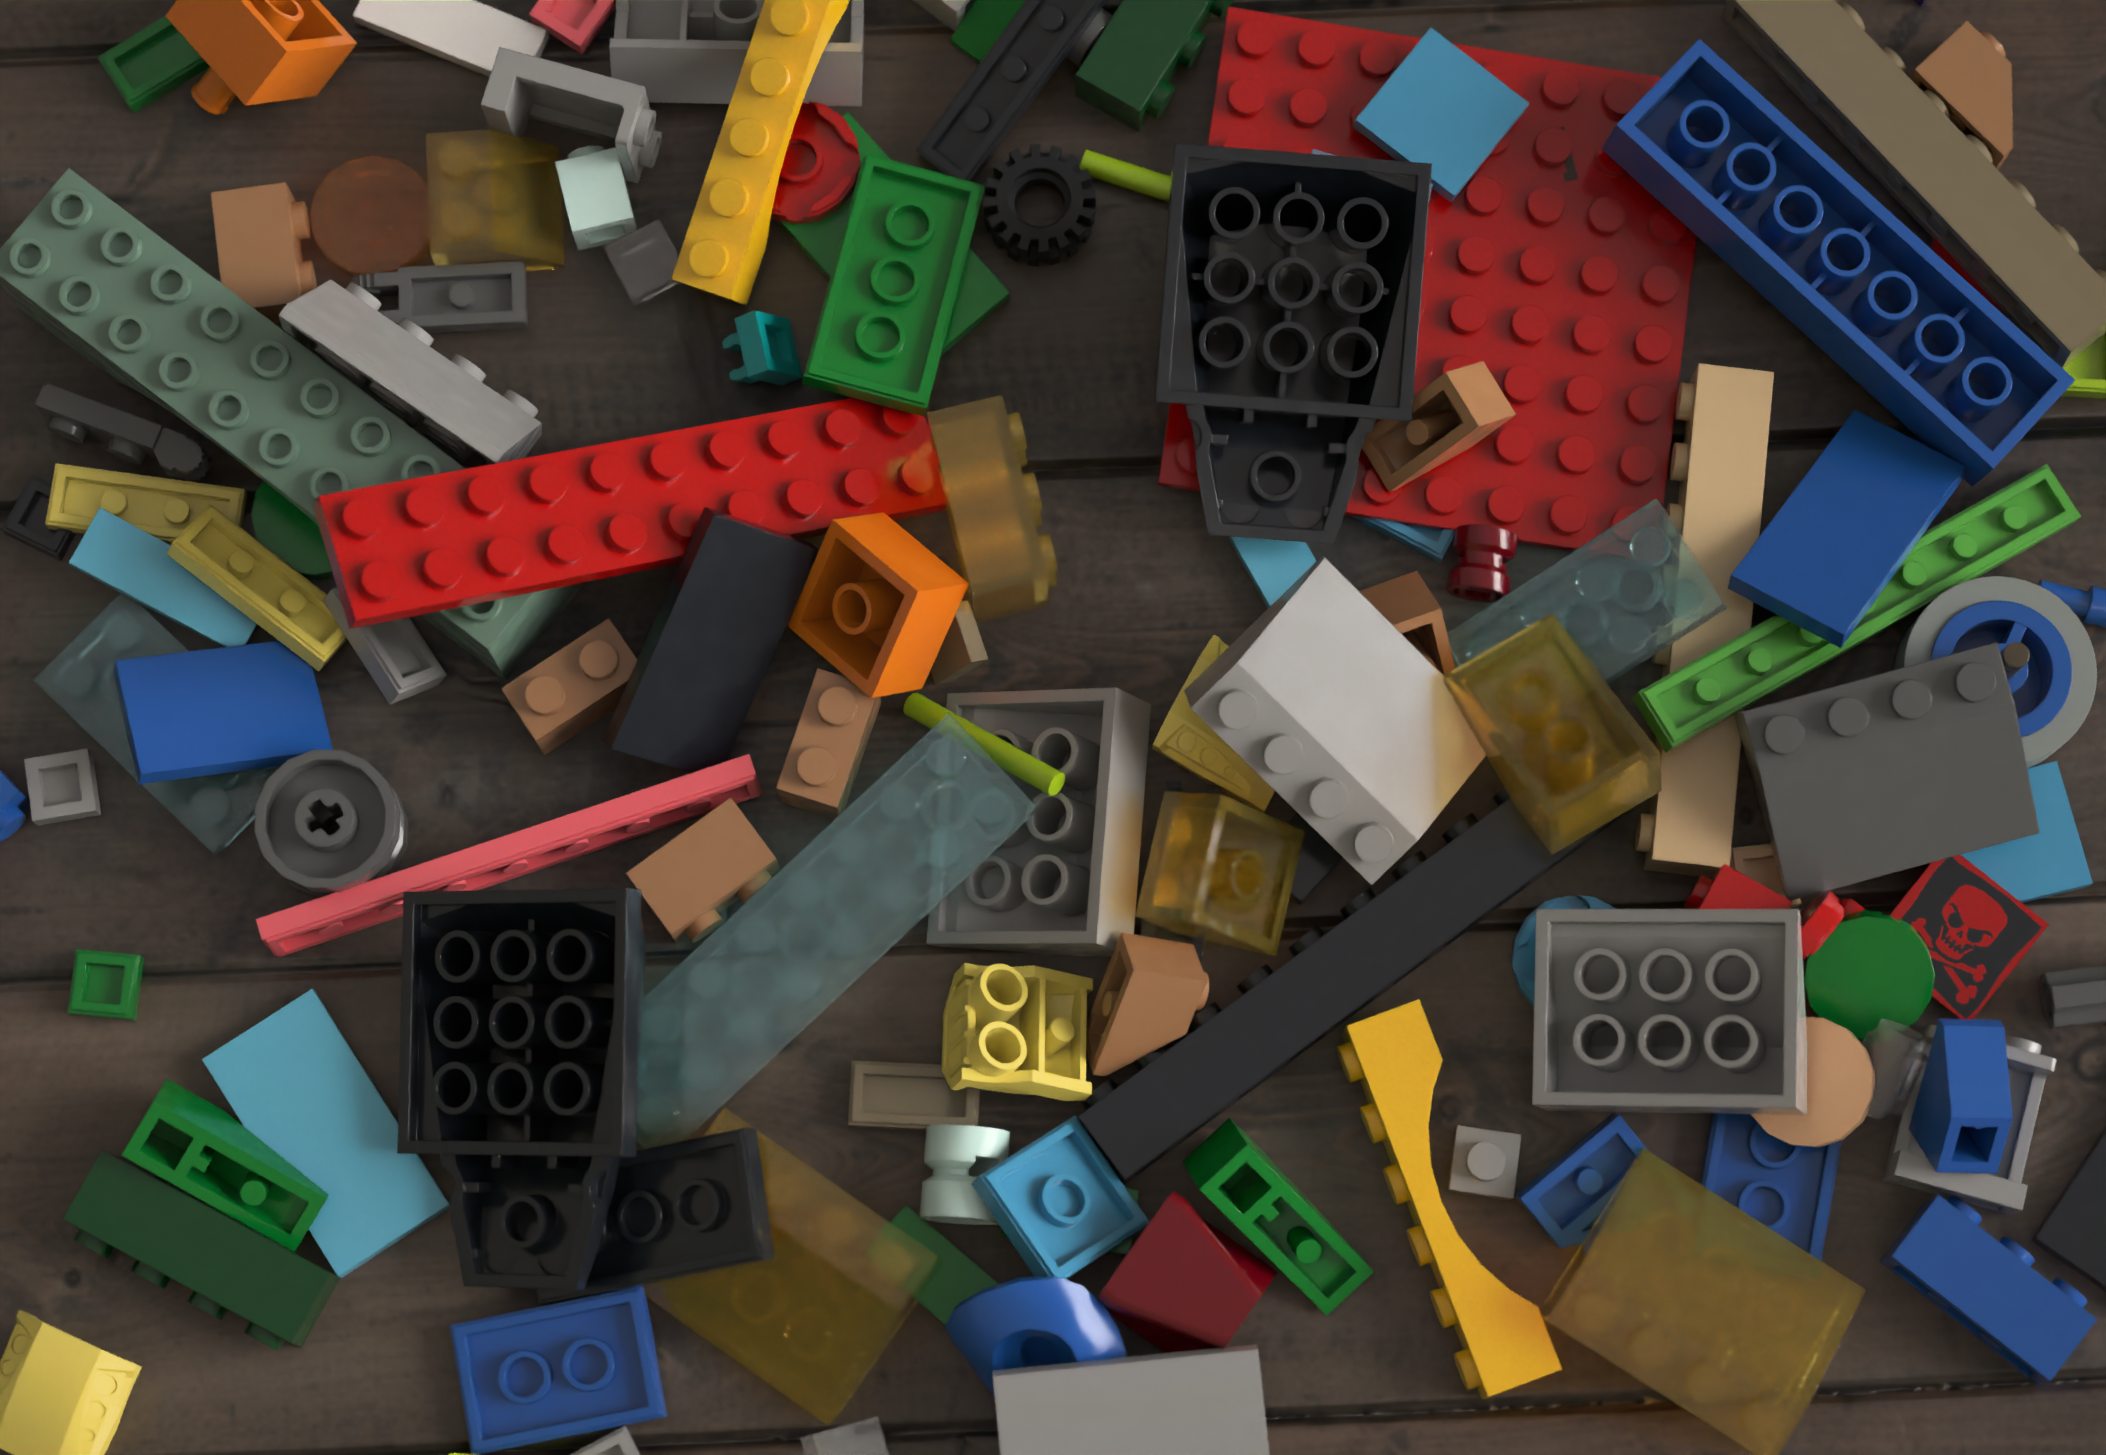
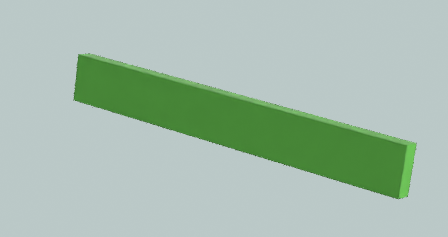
M2046 464L1924 532L1841 648L1781 616L1775 615L1640 690L1632 699L1667 753L1923 609L1953 586L1978 578L2072 525L2081 515Z

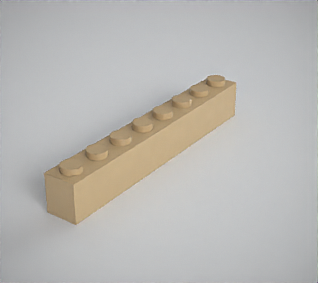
M1698 363L1689 383L1680 382L1675 416L1676 420L1686 421L1684 443H1674L1670 464V480L1680 481L1678 504L1669 503L1664 527V541L1674 542L1672 565L1662 566L1658 601L1669 603L1666 627L1657 626L1653 645V664L1663 665L1662 678L1751 629L1753 602L1728 589L1731 574L1760 536L1774 372ZM1734 715L1667 753L1657 738L1655 751H1645L1641 771V788L1651 789L1649 814L1639 813L1635 835V850L1645 852L1644 870L1692 876L1704 874L1712 878L1723 864L1730 867L1741 737Z

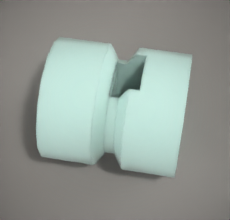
M939 1124L927 1126L924 1163L933 1170V1176L922 1181L920 1219L960 1225L998 1226V1222L971 1183L980 1175L1008 1158L1010 1132L996 1128L970 1125Z

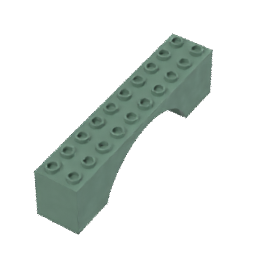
M70 168L67 169L0 248V284L23 312L113 381L127 385L142 393L196 429L270 485L316 524H318L313 504L321 495L465 469ZM585 582L422 614L421 616L504 680H507Z

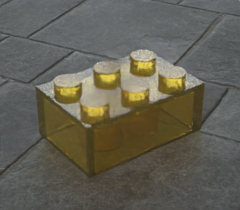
M1002 395L927 412L932 451L937 452L939 460L938 471L947 505V516L962 576L969 583L966 592L976 623L1047 607L1048 587L1057 585L1055 574L1057 563L1049 533L1037 535L1035 526L1042 525L1040 514L1042 503L1034 472L1022 475L1021 467L1027 466L1025 454L1027 444L1019 412L1007 414Z

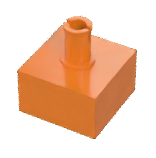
M176 0L165 15L210 66L199 82L194 84L191 94L197 104L215 115L224 114L235 96L245 106L317 96L357 44L319 0Z
M884 512L832 519L787 626L870 698L919 690L924 686L969 583Z

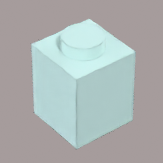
M586 146L569 153L568 159L555 162L571 230L578 251L639 236L616 147L604 150L602 146Z

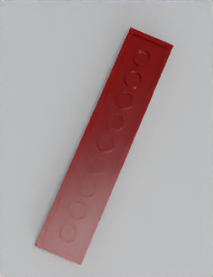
M848 398L321 495L317 498L313 507L349 629L679 564L704 507L799 539L825 535L832 519L884 512L895 521L944 511L953 501L925 417L856 398Z

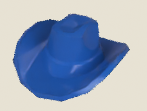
M1056 1276L1017 1278L982 1289L957 1304L945 1326L951 1341L994 1399L992 1371L1127 1357L1119 1329L1105 1306L1082 1285Z

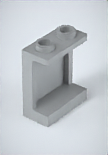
M499 47L481 102V108L497 147L520 152L530 119L614 141L626 181L638 184L643 167L652 168L659 153L662 134L655 130L656 111L650 108L645 86Z
M1936 1025L1927 1026L1918 1032L1882 1181L1934 1196L1940 1195L1945 1199L1952 1195L1970 1206L2006 1216L2022 1211L2028 1185L2021 1183L2045 1080L2048 1075L2054 1073L2057 1059L2041 1055L2042 1046L2038 1043L2018 1037L2005 1036L2013 1119L1997 1174L1935 1172L1909 1130L1937 1027Z

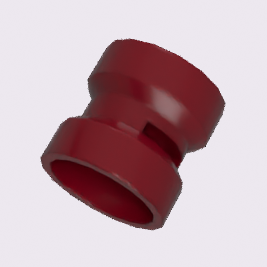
M1470 524L1458 526L1455 529L1453 548L1461 558L1457 560V565L1449 571L1447 592L1453 596L1476 602L1501 603L1508 601L1512 580L1507 574L1508 567L1505 564L1516 557L1518 536L1511 531L1488 525Z

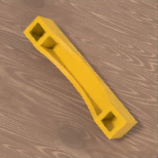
M764 0L671 278L672 280L747 306L767 246L775 193L792 131L820 57L845 12L849 0Z
M1415 1000L1347 1025L1342 1033L1345 1044L1336 1047L1348 1081L1352 1083L1360 1080L1368 1104L1360 1107V1113L1370 1140L1373 1144L1383 1141L1392 1165L1383 1168V1173L1391 1196L1396 1205L1404 1202L1407 1203L1415 1227L1406 1230L1413 1254L1420 1267L1430 1263L1439 1288L1430 1291V1296L1438 1319L1443 1328L1454 1326L1462 1350L1453 1353L1465 1388L1471 1390L1477 1387L1483 1400L1562 1370L1538 1306L1509 1290L1480 1264L1457 1234L1441 1201L1431 1166L1428 1127L1433 1089L1443 1059L1420 1000Z

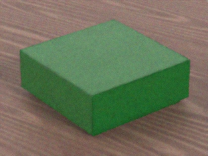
M76 949L67 1013L80 1017L136 1021L144 957L137 954Z

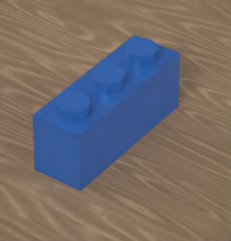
M1940 1195L1926 1200L1879 1262L2034 1384L2050 1382L2097 1320V1318L2084 1309L2088 1302L2087 1299L2067 1282L2055 1278L2051 1283L2031 1267L2035 1261L2033 1256L2013 1240L2002 1237L1998 1242L1978 1226L1982 1221V1217L1964 1201L1952 1195L1947 1200Z

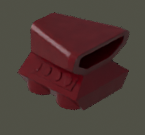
M1173 1192L1161 1205L1104 1286L1098 1300L1110 1314L1165 1353L1212 1348L1225 1349L1271 1283L1277 1271L1202 1219L1185 1198Z

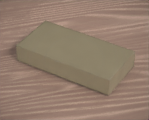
M851 1061L848 1126L850 1128L926 1131L927 1126L939 1124L978 1126L980 1089L965 1087L960 1090H951L941 1071L942 1065Z

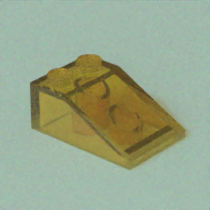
M1553 613L1443 675L1445 686L1514 804L1552 855L1662 791L1660 752Z

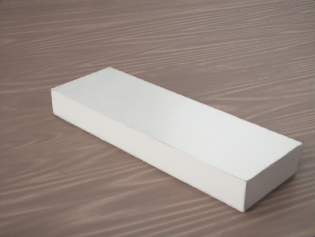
M360 0L353 14L357 24L490 77L499 47L540 58L550 38L547 29L475 0Z

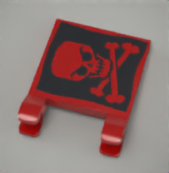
M1957 855L1928 863L1929 865L1888 916H1892L1897 920L1899 918L1912 925L1927 944L1935 973L1932 998L1957 1018L1974 1019L2049 924L1962 855ZM1852 899L1841 900L1846 905L1844 907V915L1865 910Z

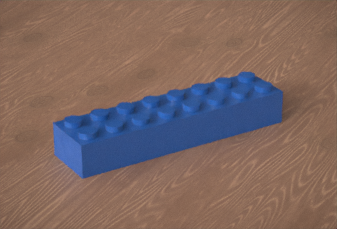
M1700 39L1617 123L1601 148L1929 448L1965 465L1966 470L1963 479L1972 487L2000 463L2075 381L2072 376Z

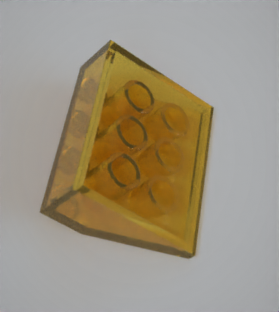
M724 1107L704 1136L744 1127H753ZM757 1130L775 1260L641 1287H645L646 1297L831 1427L943 1263L936 1254Z
M1642 1148L1543 1304L1540 1313L1546 1321L1756 1455H1778L1808 1408L1861 1301L1865 1289Z

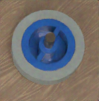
M2003 576L1982 577L1965 581L1939 595L1912 623L1900 643L1894 670L1997 642L2016 707L2027 768L2033 767L2047 759L2078 731L2090 711L2097 685V664L2090 637L2071 608L2056 595L2039 585L2026 580Z

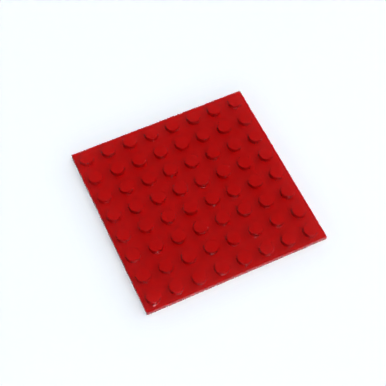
M1228 7L1207 146L1311 154L1312 149H1316L1336 156L1397 161L1356 130L1353 124L1363 109L1422 38ZM1452 43L1529 102V105L1452 202L1448 201L1433 188L1431 190L1413 396L1447 371L1484 361L1516 415L1471 448L1391 492L1387 490L1364 450L1361 449L1355 485L1344 515L1400 522L1404 525L1441 531L1443 529L1455 531L1461 525H1488L1513 532L1518 536V543L1655 564L1657 561L1697 235L1601 148L1617 123L1662 77ZM1572 154L1578 179L1565 181L1563 173L1567 172L1564 162ZM1169 403L1157 485L1200 492L1191 419L1187 416L1186 404ZM1376 419L1375 424L1381 421V419Z

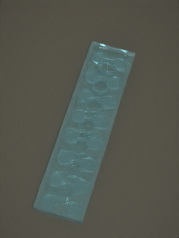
M950 713L643 998V1027L638 1058L637 1141L644 1149L686 1140L1039 810Z

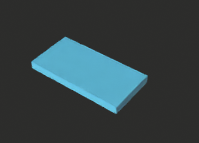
M314 989L307 991L202 1059L243 1126L329 1194L309 1227V1231L338 1277L343 1278L451 1207L450 1202L419 1154H397L398 1120Z

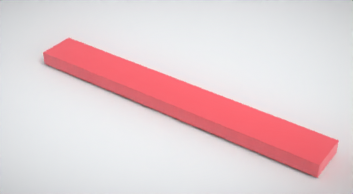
M750 754L365 882L345 891L335 892L257 918V926L262 941L273 955L279 958L403 916V892L478 891L708 814L730 797L736 804L758 797L762 790Z

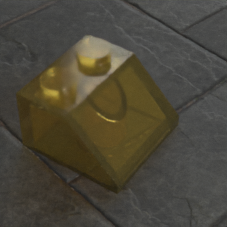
M489 129L426 133L430 254L435 265L520 261L524 262L526 271L565 268L561 185L555 162L560 161L558 146Z
M1164 791L1135 916L1178 934L1266 955H1277L1305 831L1222 794Z

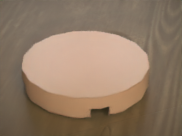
M1806 1017L1808 1048L1807 1115H1751L1768 1134L1790 1145L1822 1147L1845 1139L1863 1123L1873 1099L1876 1073L1867 1049L1850 1030L1825 1018Z

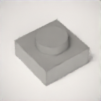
M88 748L24 759L32 822L36 825L101 815L94 757Z
M1457 1125L1454 1131L1447 1192L1512 1201L1514 1199L1522 1134Z

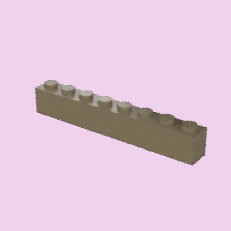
M1726 0L1722 18L1933 239L1936 238L2005 315L2059 366L2065 368L2106 333V272L2101 269L2094 270L2078 254V245L2066 229L2058 224L2050 225L2035 209L2036 205L2032 195L2020 182L2014 179L2008 181L1992 164L1993 160L1990 152L1978 138L1973 135L1965 136L1949 120V111L1942 100L1929 90L1923 92L1907 76L1905 64L1892 49L1887 46L1880 48L1864 31L1865 26L1861 17L1850 5L1844 2L1838 4L1835 0Z

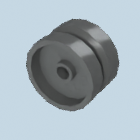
M312 750L287 760L267 779L255 805L254 832L264 858L298 892L317 899L397 872L408 848L409 821L397 793L367 760L343 750ZM336 820L341 826L340 829L334 834L328 835L325 832L327 824Z

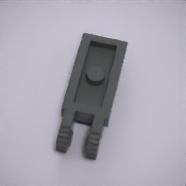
M511 261L398 267V272L366 273L351 277L352 283L362 287L374 297L399 294V310L378 311L397 325L402 318H405L418 325L427 333L528 328L527 281L524 262Z
M49 383L46 386H42L35 406L44 418L49 421L47 429L51 432L78 443H83L86 435L107 442V452L134 464L141 465L144 457L151 458L159 462L170 479L202 483V481L208 480L209 474H212L210 472V469L213 468L210 463L212 460L207 456L208 454L201 447L200 442H195L193 437L188 439L185 434Z

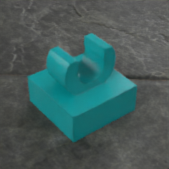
M756 310L734 318L737 333L730 334L723 340V349L734 352L742 351L744 365L739 369L729 372L730 380L749 384L760 380L783 386L802 378L789 318Z

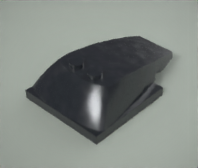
M1182 143L1174 144L1154 402L1186 404L1187 416L1191 419L1196 449V469L1207 535L1335 544L1355 485L1359 467L1358 458L1366 434L1373 431L1376 419L1411 421L1432 163Z
M596 888L403 892L397 1154H440L442 1168L447 1169L452 1174L455 1181V1192L450 1200L451 1216L464 1286L572 1290L584 1289L601 1242L617 1181L621 1157H636L638 1058L643 1027V991L646 963L645 934L641 920V889Z

